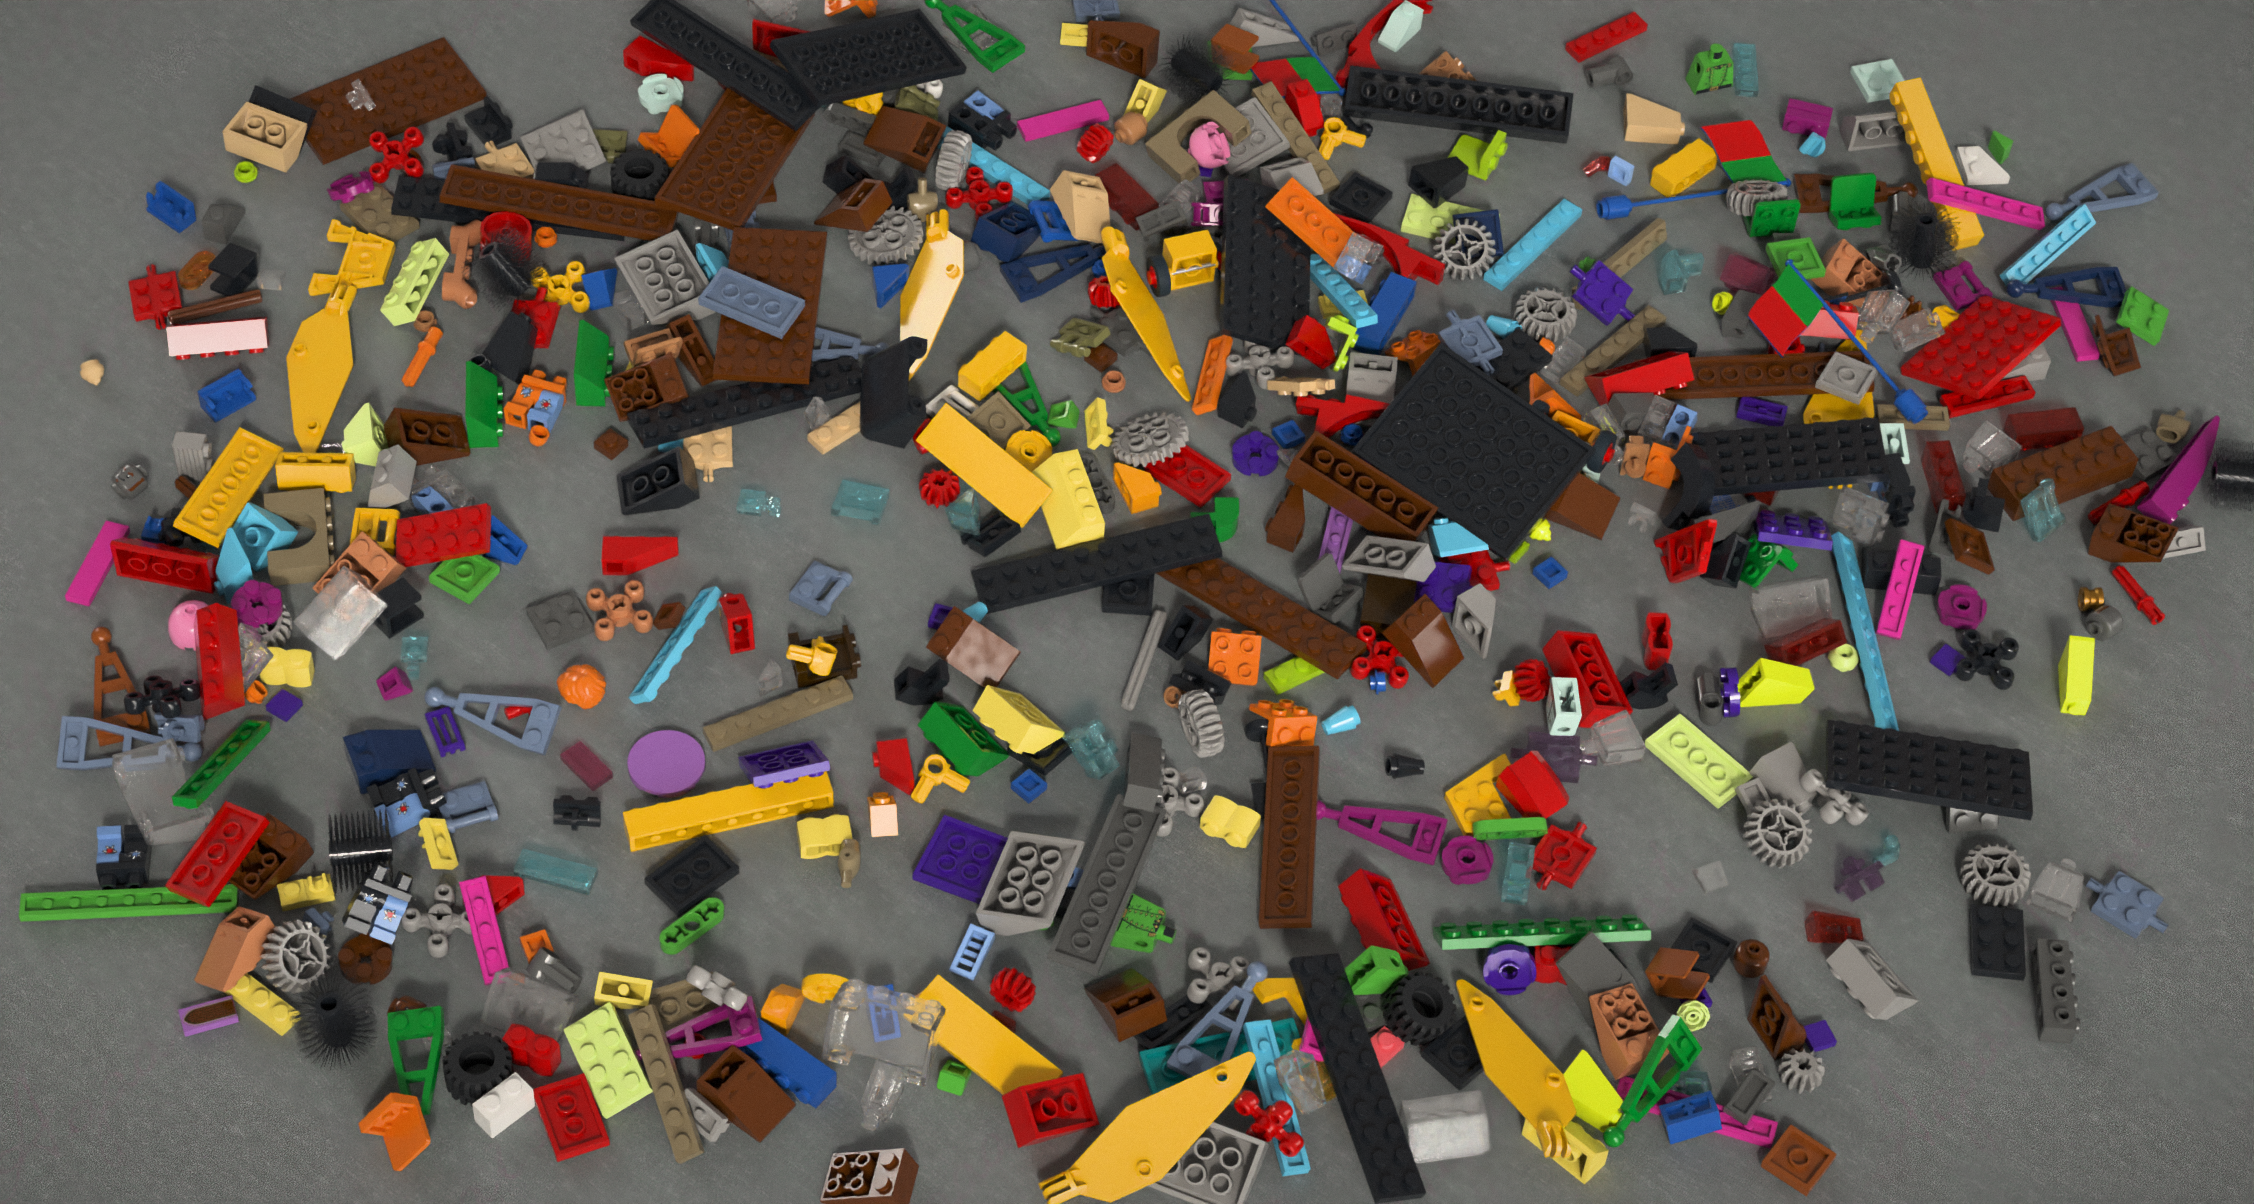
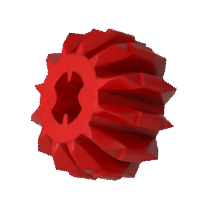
M1098 123L1091 125L1088 130H1085L1084 135L1081 136V140L1077 144V152L1086 161L1091 163L1098 162L1110 150L1114 135L1103 125Z
M1107 276L1094 278L1089 283V299L1092 305H1097L1099 308H1115L1116 305H1120L1110 290L1111 286Z
M943 467L940 471L932 468L930 473H924L919 482L921 499L926 500L928 506L935 504L937 509L940 505H944L947 508L949 503L956 502L960 494L958 476H953L952 470L944 472Z
M1527 659L1515 666V672L1513 673L1515 682L1513 684L1516 686V693L1520 695L1521 700L1535 702L1548 696L1550 688L1549 679L1551 677L1548 675V667L1544 666L1543 661Z
M1005 967L992 979L989 993L995 997V1002L1002 1004V1008L1007 1007L1011 1012L1014 1010L1022 1012L1034 1000L1036 986L1031 983L1032 979L1024 975V972L1020 973L1014 967L1012 969Z

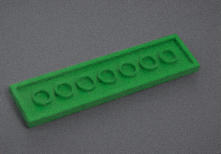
M1627 914L1622 915V919H1612L1610 916H1597L1596 920H1586L1584 917H1571L1570 921L1546 918L1544 922L1521 919L1518 920V923L1508 924V921L1496 920L1490 925H1482V922L1477 921L1467 922L1466 926H1456L1455 923H1442L1440 927H1433V938L1442 950L1492 948L1506 944L1518 946L1576 944L1589 931L1593 932L1602 943L1651 940V929L1640 918H1637V915Z

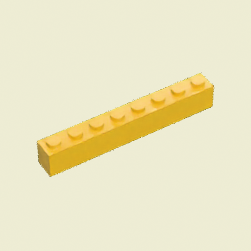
M1921 77L1895 83L1889 93L1890 102L1895 106L1898 122L1903 126L1906 142L1911 146L1914 162L1918 164L1921 171L1922 182L1926 184V181L1932 177L1964 186ZM1930 201L1934 204L1935 208H1938L1936 210L1937 214H1939L1937 219L1946 215L1943 218L1945 220H1940L1939 222H1947L1946 220L1961 222L1960 224L1946 223L1954 225L1952 228L1958 227L1956 229H1948L1950 231H1958L1957 233L1959 234L1958 239L1953 238L1952 242H1954V239L1956 242L1950 244L1951 246H1956L1955 248L1959 250L1978 245L1984 233L1976 213Z
M827 771L818 777H809L808 775L798 777L797 781L791 783L776 782L769 788L761 789L754 787L753 784L734 786L731 789L717 792L711 791L699 796L684 797L676 801L660 802L653 806L633 808L623 812V823L630 851L633 852L834 807L833 789Z

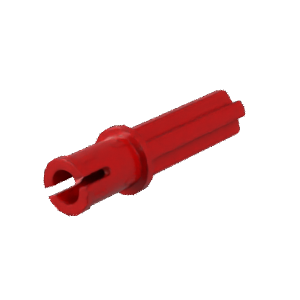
M2141 480L2128 489H2122L2119 495L2092 510L2088 514V519L2092 524L2099 523L2109 503L2122 508L2134 505L2135 501L2149 493L2148 484Z
M2117 566L2112 571V575L2136 603V609L2142 611L2152 625L2162 622L2165 614L2154 603V598L2146 594L2124 566Z

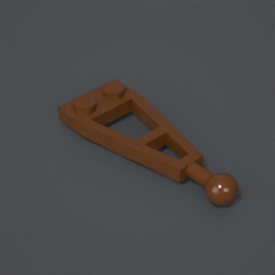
M1794 174L1793 183L1796 198L1801 204L1799 213L1829 212L1830 200L1822 201L1819 185L1831 186V180L1834 176ZM1876 181L1874 203L1886 202L1888 196L1898 194L1900 191L1908 192L1914 199L1918 194V188L1912 182H1906L1901 187H1887L1886 182Z

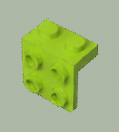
M1498 130L1491 143L1468 135H1462L1448 158L1458 157L1469 167L1468 174L1486 181L1492 170L1496 169L1500 157L1504 156L1507 150L1508 143H1505L1507 133Z
M1338 314L1334 317H1328L1324 326L1345 335L1336 355V360L1330 368L1333 372L1344 369L1349 358L1346 352L1349 347H1354L1359 336L1356 334L1357 328L1348 324L1350 320Z

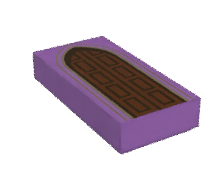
M232 995L178 1010L185 1037L239 1022Z

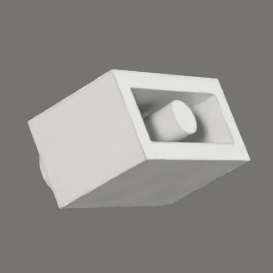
M516 1072L472 1104L475 1122L491 1138H494L535 1107L533 1089Z

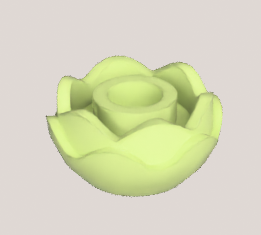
M1840 643L1830 649L1828 659L1832 667L1841 672L1853 670L1859 663V654L1853 646Z
M1697 1000L1684 1002L1676 1013V1016L1682 1018L1690 1031L1704 1028L1710 1019L1707 1006Z

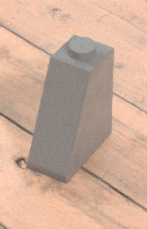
M1792 742L1762 756L1749 772L1754 779L1759 777L1766 792L1772 799L1777 798L1779 804L1782 800H1787L1788 807L1796 804L1795 811L1797 813L1799 811H1804L1805 813L1812 807L1811 801L1817 793L1807 792L1800 784L1802 776L1807 771Z

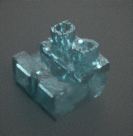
M1095 719L1087 724H1077L1062 738L1070 746L1071 753L1083 767L1085 775L1101 780L1119 767L1120 764L1114 756L1118 751L1117 746L1111 739L1104 740L1101 734L1106 731L1105 727L1099 719Z

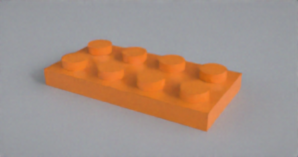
M1293 177L1265 206L1333 268L1352 250L1353 247L1351 245L1355 238L1361 239Z

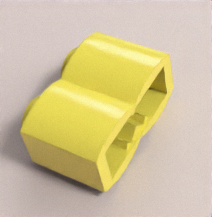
M264 647L260 649L257 665L261 682L269 685H282L286 683L293 687H308L312 685L315 669L311 652L303 649H290L286 651L279 647Z
M1215 795L1201 816L1200 828L1208 836L1223 838L1233 847L1246 848L1260 827L1261 815L1248 807L1237 805L1225 797Z
M833 814L824 819L807 817L797 822L796 833L801 858L815 859L826 855L838 856L842 841L853 839L849 816Z

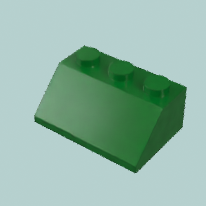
M579 320L574 366L576 406L605 407L606 397H610L604 379L613 376V365L610 364V361H614L615 349L614 346H610L608 335L585 320Z
M466 361L465 418L469 448L499 447V437H503V423H499V419H503V404H499V400H503V386H498L496 375L472 361Z
M934 702L918 724L924 732L923 736L928 741L935 743L939 748V753L946 759L951 760L955 765V770L963 776H980L1009 757L1007 751L962 705Z

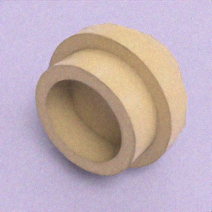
M97 359L86 361L80 365L82 379L97 386L104 375V366Z

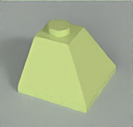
M370 403L364 404L343 430L344 441H342V447L345 453L354 454L355 463L376 467L379 452L388 449V444L383 426L384 423Z

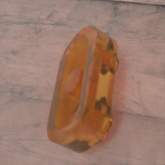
M201 251L195 254L178 273L180 286L187 290L199 288L214 272L208 269V265L216 256L209 251Z

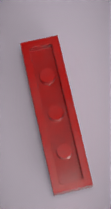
M1634 11L1566 43L1565 50L1580 63L1647 31L1648 24Z
M2024 375L1999 381L1980 399L1952 392L1941 395L1939 402L1942 407L1948 408L1949 418L2033 399L2036 392Z

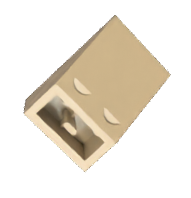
M1063 170L1050 188V192L1071 231V235L1078 240L1103 244L1101 231L1105 227H1110L1108 193L1100 177Z

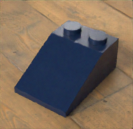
M1012 201L980 216L971 242L977 244L981 250L989 251L996 255L1000 261L1009 263L1019 258L1040 236L1041 230L1034 215Z
M365 730L343 737L346 757L361 794L368 793L367 787L374 784L378 787L395 780L401 774L409 773L408 770L416 768L418 773L431 768L436 772L421 730Z

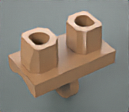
M1629 436L1619 468L1620 475L1627 474L1631 478L1644 476L1650 453V444H1644L1643 436Z

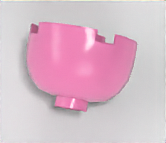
M1208 122L1196 128L1189 139L1188 153L1197 160L1198 165L1208 169L1228 164L1229 161H1226V158L1230 157V148L1224 133L1219 134L1216 130L1219 126L1214 122Z
M187 600L177 605L168 618V632L171 641L178 648L185 650V647L193 648L196 651L193 624L196 610L209 606L205 602Z

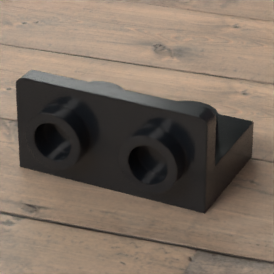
M489 96L483 98L484 107L464 115L465 122L484 145L486 142L490 144L489 141H493L496 146L512 139L511 129L513 125L510 118L504 116L499 105L493 102Z
M1191 660L1186 662L1182 673L1173 674L1169 682L1185 692L1203 689L1213 699L1214 705H1221L1231 685L1230 680Z

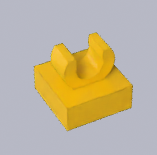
M1513 670L1505 671L1503 678L1495 681L1494 684L1499 691L1492 692L1496 700L1501 701L1505 699L1510 707L1518 706L1520 702V695L1516 693V686L1513 684L1515 682Z

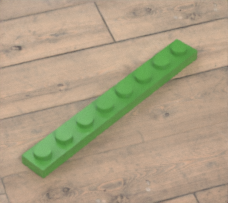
M232 884L225 885L209 908L170 892L166 887L21 893L19 918L21 922L229 913L238 907L239 889Z

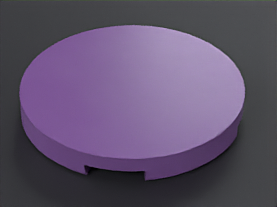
M674 730L656 731L639 739L631 748L627 761L629 777L639 790L658 795V798L678 797L694 789L695 784L701 779L705 772V755L700 744L685 733Z

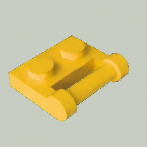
M355 508L350 544L362 531L377 541L380 521H386L384 542H377L394 556L397 519H400L401 513L395 509Z

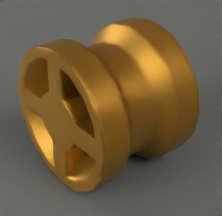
M2080 587L2078 592V607L2080 611L2096 610L2103 606L2104 593L2101 587H2095L2093 590H2089L2087 587Z

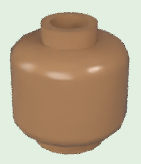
M1128 112L1115 122V138L1120 143L1124 142L1127 145H1134L1147 134L1148 123L1142 114Z

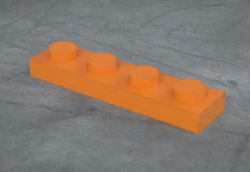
M1222 335L1208 342L1192 406V411L1196 415L1211 412L1217 408L1227 367L1226 358L1230 355L1233 342L1230 336Z

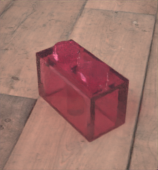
M1732 253L1728 257L1719 280L1726 282L1725 286L1730 289L1738 290L1740 288L1747 292L1763 295L1771 287L1776 271L1738 253Z

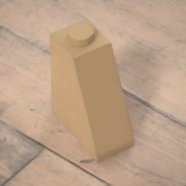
M1626 93L1623 107L1624 140L1678 145L1679 138L1684 135L1685 123L1681 122V113L1636 95Z

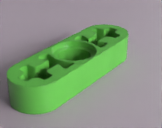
M1542 817L1481 820L1472 824L1473 836L1477 840L1541 837L1548 833L1547 821Z
M707 898L664 929L659 937L661 950L669 955L677 954L720 923L724 918L723 902L718 898ZM691 921L697 922L700 925L696 930L685 928V925Z

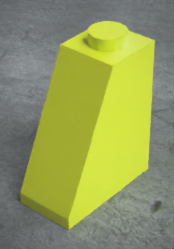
M2069 635L2058 664L2061 713L2086 715L2092 695L2095 638Z
M1760 658L1739 679V684H1737L1738 692H1740V707L1798 704L1815 689L1809 669Z
M1582 1049L1563 1075L1577 1112L1576 1116L1604 1133L1606 1128L1615 1126L1623 1115L1620 1108L1623 1100L1590 1055Z

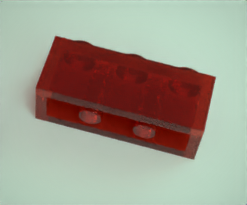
M1117 163L1095 174L1096 177H1100L1108 193L1109 207L1116 211L1123 218L1124 222L1136 231L1139 230L1136 217L1159 208V203Z
M2076 407L2008 414L2003 431L2011 451H2026L2036 448H2050L2082 437L2084 426Z
M1950 440L1926 441L1921 463L1936 514L1942 499L1949 500L1948 509L1950 511H1956L1958 505L1963 507L1966 493Z
M1823 618L1769 642L1764 647L1768 660L1798 666L1846 644L1847 640L1841 620Z

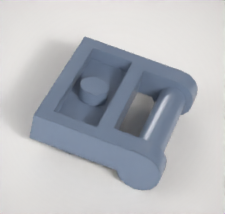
M814 561L789 593V601L822 616H827L831 611V605L842 590L852 583L853 578L847 572H838ZM831 582H834L835 585L826 597L818 601Z
M485 781L443 793L447 803L440 806L438 810L441 818L446 821L449 834L455 833L456 829L490 820L492 822L499 820Z

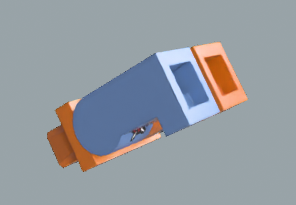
M536 369L530 376L524 374L522 383L518 386L511 402H507L504 407L506 424L526 429L528 426V429L531 430L533 426L537 425L536 422L538 421L544 423V427L550 433L562 407L566 403V378L556 376L552 382L546 381V374ZM514 415L521 416L522 420L515 419Z

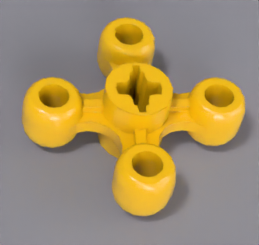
M570 262L566 267V274L564 276L555 275L550 277L547 270L541 267L537 271L540 273L534 276L536 277L535 279L531 280L535 288L544 287L547 289L548 294L544 299L545 302H557L559 305H565L569 302L573 310L578 313H584L590 307V300L585 292H574L572 290L573 284L581 282V275L586 274L584 265L581 262Z

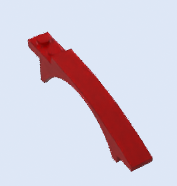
M1393 0L1366 24L1349 45L1345 67L1343 70L1340 69L1335 78L1342 88L1347 90L1350 66L1381 69L1372 55L1370 43L1375 35L1386 26L1393 11L1405 0ZM1407 0L1423 9V14H1430L1433 10V6L1427 4L1428 1L1432 0Z
M1335 214L1352 231L1363 236L1361 242L1364 243L1367 238L1381 244L1382 248H1384L1382 256L1389 262L1396 274L1414 281L1419 276L1436 285L1442 282L1445 264L1408 247L1409 239L1375 225Z
M1346 394L1345 403L1337 399L1321 400L1312 395L1297 396L1296 401L1297 414L1317 417L1315 430L1327 438H1330L1348 424L1378 419L1390 405L1389 403Z

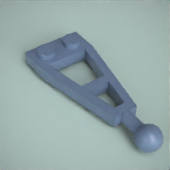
M2133 163L2113 169L2068 197L2065 204H2049L2045 213L2048 219L2057 221L2062 218L2064 213L2074 211L2083 204H2086L2090 212L2139 205L2156 199L2159 192ZM2117 180L2129 195L2108 199L2100 189ZM2089 195L2095 200L2086 203L2080 202Z
M816 327L815 338L823 341L820 350H813L812 361H832L848 356L858 360L859 354L874 355L890 347V345L883 342L876 346L862 345L859 338ZM835 343L852 349H830V345Z
M438 687L429 688L424 696L425 702L431 707H439L441 705L455 708L454 713L521 749L545 756L562 708L560 705L536 698L460 693L459 697L455 698L445 695L443 690ZM467 704H490L485 719L483 720L465 711ZM501 705L532 708L522 740L494 726Z
M62 716L56 767L57 769L85 771L165 761L166 755L183 756L185 760L195 762L201 758L203 750L199 743L187 742L184 746L167 745V742L159 736L91 718ZM89 728L124 736L122 757L85 761ZM133 739L158 745L157 753L131 756Z
M1254 961L1250 963L1247 967L1248 977L1242 987L1234 986L1180 1041L1167 1061L1169 1069L1189 1079L1232 1059L1253 1002V995L1250 992L1257 982H1262L1268 975L1267 966L1263 962ZM1235 999L1243 1003L1236 1022L1221 1015ZM1212 1023L1231 1033L1221 1062L1190 1047ZM1220 1075L1217 1079L1221 1081L1224 1075Z

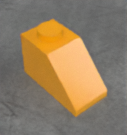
M1119 462L1115 463L1113 480L1131 514L1158 507L1159 496L1162 495L1160 484L1154 481L1151 474Z
M780 984L772 989L761 1010V1020L787 1037L805 999L802 990L785 984Z

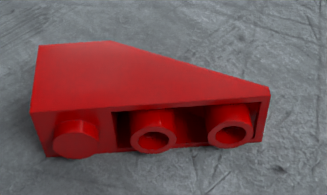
M640 35L623 50L624 67L641 76L648 77L654 74H667V78L671 79L675 77L683 81L694 80V66L672 51Z
M603 536L602 573L603 575H630L679 555L678 537Z

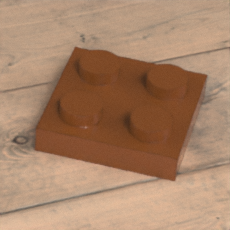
M1790 1125L1763 1159L1760 1167L1807 1197L1833 1163L1837 1154L1793 1125Z

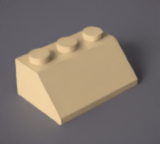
M246 102L222 131L225 149L228 152L286 173L299 156L307 123Z

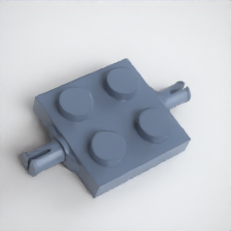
M1072 0L1076 22L1120 19L1117 0Z
M1455 310L1449 311L1446 316L1452 325L1447 329L1439 331L1438 339L1442 344L1474 366H1481L1487 375L1489 373L1491 375L1495 370L1489 363V360L1502 355V347L1480 315L1461 320Z
M2120 871L2105 886L2092 877L2088 881L2086 887L2099 894L2098 900L2093 905L2091 912L2135 939L2149 925L2162 933L2167 929L2169 924L2155 917L2157 909L2162 904L2164 898Z

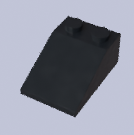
M679 446L616 475L621 512L624 516L677 509L700 499L694 461Z

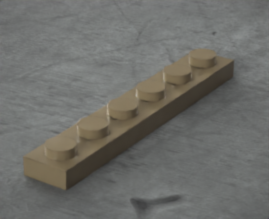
M1272 81L1252 89L1251 95L1253 98L1256 97L1289 141L1290 148L1288 150L1294 158L1302 157L1311 162L1324 189V194L1338 189L1340 186L1339 180Z
M1657 218L1603 264L1621 278L1667 240L1665 220ZM1578 284L1572 288V295L1577 289ZM1573 298L1575 308L1582 310L1584 307Z
M1648 305L1560 379L1559 385L1575 396H1580L1589 388L1584 377L1612 369L1643 343L1646 328L1662 327L1666 323L1667 317Z
M841 675L703 727V734L712 751L715 752L853 700V693Z
M650 1004L628 1015L676 1162L682 1164L705 1151L657 1007Z

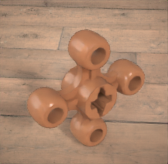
M637 580L629 581L624 587V594H616L610 598H607L604 591L599 588H593L587 592L586 604L588 608L592 611L604 610L607 613L606 618L599 619L594 626L595 635L599 640H611L615 634V627H623L629 623L633 624L635 630L639 633H647L652 629L653 617L651 613L647 610L635 611L632 608L633 603H639L643 600L644 587L641 582Z

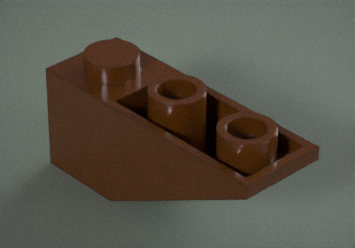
M1297 484L1288 487L1285 495L1286 499L1284 502H1279L1275 511V517L1270 518L1265 527V531L1268 532L1267 543L1292 553L1303 537L1305 526L1303 488Z

